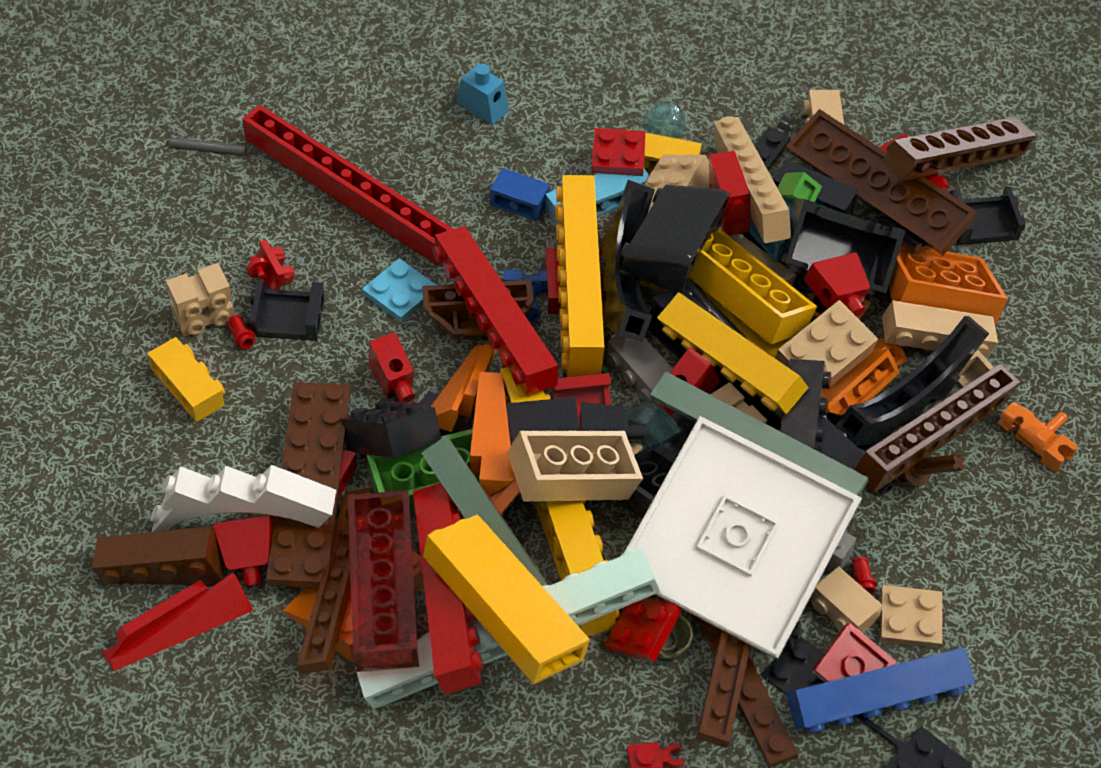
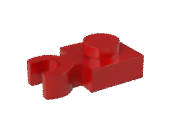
M658 742L627 745L630 768L684 767V759L675 760L670 756L672 753L681 752V744L679 743L669 744L663 750L659 749Z

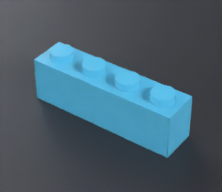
M644 170L643 176L603 173L594 175L597 216L617 209L627 180L644 185L649 177L647 172ZM556 189L546 194L545 210L556 225L560 223H557V220H555V204H560V202H556Z

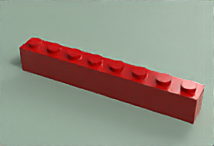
M463 226L436 234L435 247L432 248L436 262L442 264L447 279H451L454 283L456 293L464 298L468 312L475 315L479 329L485 331L488 335L492 349H497L501 362L505 368L508 367L511 371L515 385L520 386L526 396L557 386L558 364L467 228Z
M440 482L415 490L413 495L434 677L446 695L481 684L480 670L484 669L481 654L477 651L476 647L480 645L478 631L473 625V621H476L477 618L423 557L429 534L437 529L441 530L451 526L462 519L460 512H458V507Z

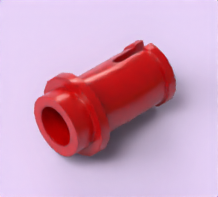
M231 316L229 318L230 321L226 322V326L235 338V345L241 349L251 348L255 343L254 332L247 328L242 316Z
M856 557L852 559L850 567L852 568L854 580L872 595L876 591L877 582L872 578L868 558Z

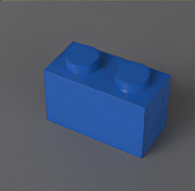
M503 168L490 188V205L537 222L545 209L546 194L550 192V184Z

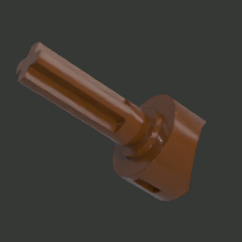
M956 454L938 457L928 456L892 481L901 487L923 486L929 481L931 474L962 471L965 467L962 462L965 459L962 455Z

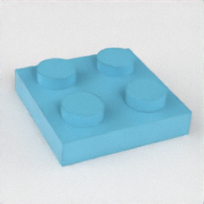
M399 258L363 287L362 294L402 323L423 305L422 286L436 284Z

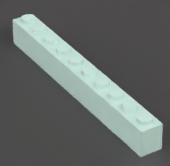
M643 548L626 551L620 557L609 562L597 563L592 569L579 574H570L562 581L553 585L542 586L577 626L660 592ZM478 619L473 621V625L476 627L480 637V645L476 647L477 651L481 654L483 664L508 655ZM429 633L412 643L398 645L392 651L383 655L371 656L365 659L363 663L355 666L363 696L373 709L438 684L434 677Z

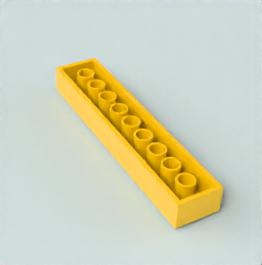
M509 368L500 369V373L503 375L506 403L551 399L550 395L544 394L543 390L526 396L522 388L515 385ZM585 500L534 501L561 581L570 574H579L592 569L597 563L609 562L608 560H603L601 552H603L602 541L599 535H594L592 529L594 528L593 516L590 510H585ZM619 610L588 621L578 627L586 636L610 631L615 625L616 618H619Z

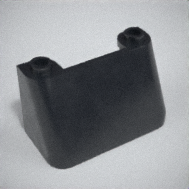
M665 185L663 189L658 188L652 202L654 204L631 243L626 242L621 250L620 257L623 258L621 270L674 294L678 292L682 294L687 284V276L690 272L692 273L700 252L712 231H717L723 221L730 193L719 188Z
M793 199L789 213L791 239H785L781 262L786 263L785 269L801 273L802 269L809 270L813 262L856 252L870 284V290L867 294L876 296L877 292L886 293L905 230L896 227L890 228L880 223L870 222L826 208V206L817 205L816 202L807 199Z

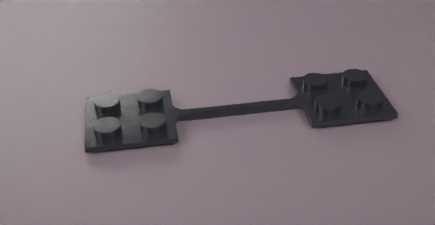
M800 637L799 640L795 639L794 649L785 648L779 658L775 659L761 673V676L785 695L786 692L825 683L811 671L823 653ZM862 713L854 715L897 748V754L885 768H971L973 765L922 726L908 741L902 742L869 718H864Z

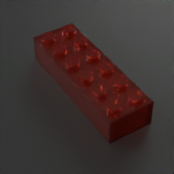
M405 490L348 495L352 633L356 672L419 667L409 492Z

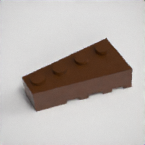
M210 526L98 537L92 569L102 582L108 584L137 583L191 586L201 580L205 586H214L228 576V570L216 534Z

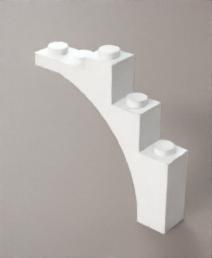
M273 465L263 474H258L257 477L225 466L217 475L214 474L211 478L180 466L172 476L168 475L162 488V492L165 493L163 503L160 506H155L150 521L154 522L152 532L168 531L173 525L198 516L246 512L285 517L319 528L332 516L336 490Z

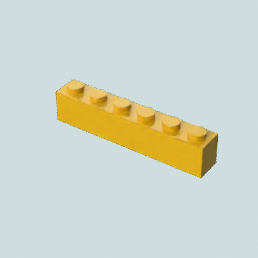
M679 292L657 317L664 326L662 331L672 340L678 337L682 340L681 345L688 350L691 347L702 354V357L708 360L713 368L716 365L721 368L720 372L731 382H734L736 379L740 381L742 389L754 397L756 393L760 395L762 403L772 411L778 408L787 414L809 388L800 375Z

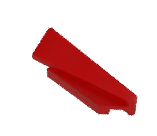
M234 573L228 575L209 590L199 580L123 625L116 633L118 643L104 650L102 655L115 671L253 611V608Z

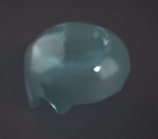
M660 103L655 105L648 113L647 126L655 135L664 134L666 137L677 138L682 136L686 130L685 114L676 104Z

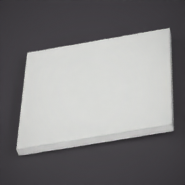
M700 416L625 552L643 548L660 589V592L655 595L670 603L677 604L681 609L778 659L862 498Z

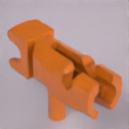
M1013 402L1001 413L1000 417L1002 419L997 422L1006 432L1017 430L1015 439L1021 441L1042 457L1040 461L1054 472L1059 471L1064 458L1071 460L1077 451V445L1063 434L1059 437L1054 433L1068 420L1067 415L1063 412H1059L1046 424L1045 422H1040L1031 411Z

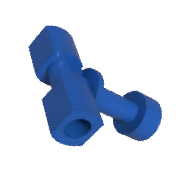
M504 269L503 281L531 280L533 305L527 311L525 317L529 322L537 321L540 318L541 306L535 300V296L540 291H547L546 270H539L538 275H523V270Z

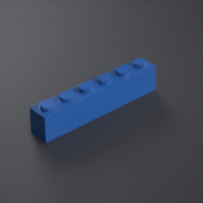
M963 647L786 692V697L795 729L806 728L807 733H812L825 729L824 723L833 720L835 725L838 726L854 722L853 715L863 713L864 718L881 715V708L891 706L892 711L911 707L910 700L919 698L920 704L938 700L937 693L947 691L948 696L966 692L965 686L975 684L966 648Z

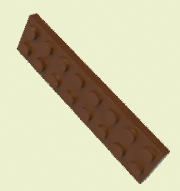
M821 109L811 117L786 145L788 152L822 175L857 189V198L942 256L945 255L978 217L977 211L925 177L903 181L882 162L887 152Z
M293 382L282 469L336 490L332 516L319 528L297 520L275 516L266 577L267 585L319 588L323 570L330 561L345 445V428L341 423V419L348 417L350 385Z

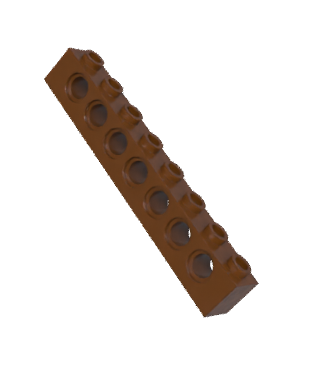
M1016 117L896 139L888 145L887 153L882 162L903 181L1022 156L1028 150L1036 134Z
M1001 364L997 365L868 449L854 471L868 477L866 487L872 493H875L1005 405L1021 382Z

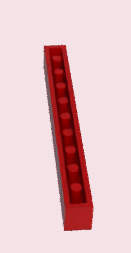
M262 105L257 106L242 118L246 141L437 266L440 264V262H436L432 248L435 247V235L453 230V228Z

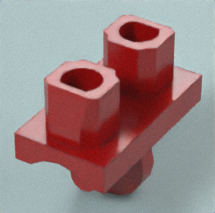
M267 240L259 241L260 251L256 256H252L249 259L250 263L246 267L248 275L252 278L264 280L268 288L280 290L282 284L292 283L295 271L291 265L281 266L285 260V253L282 247L271 248Z

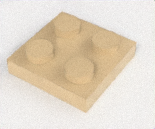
M882 585L881 604L883 607L880 619V642L940 649L942 646V592Z

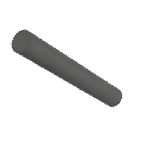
M170 138L169 140L170 148L245 156L247 146L181 138Z

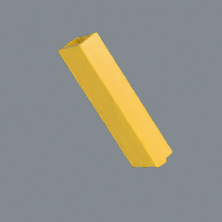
M478 514L468 519H461L441 530L437 529L427 536L423 557L533 684L584 660L590 639Z

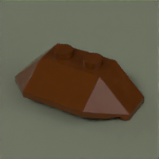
M531 280L502 281L525 315L533 305ZM454 284L422 286L424 311L453 338L488 336L485 331L479 329L475 315L468 312L465 300L462 296H458Z

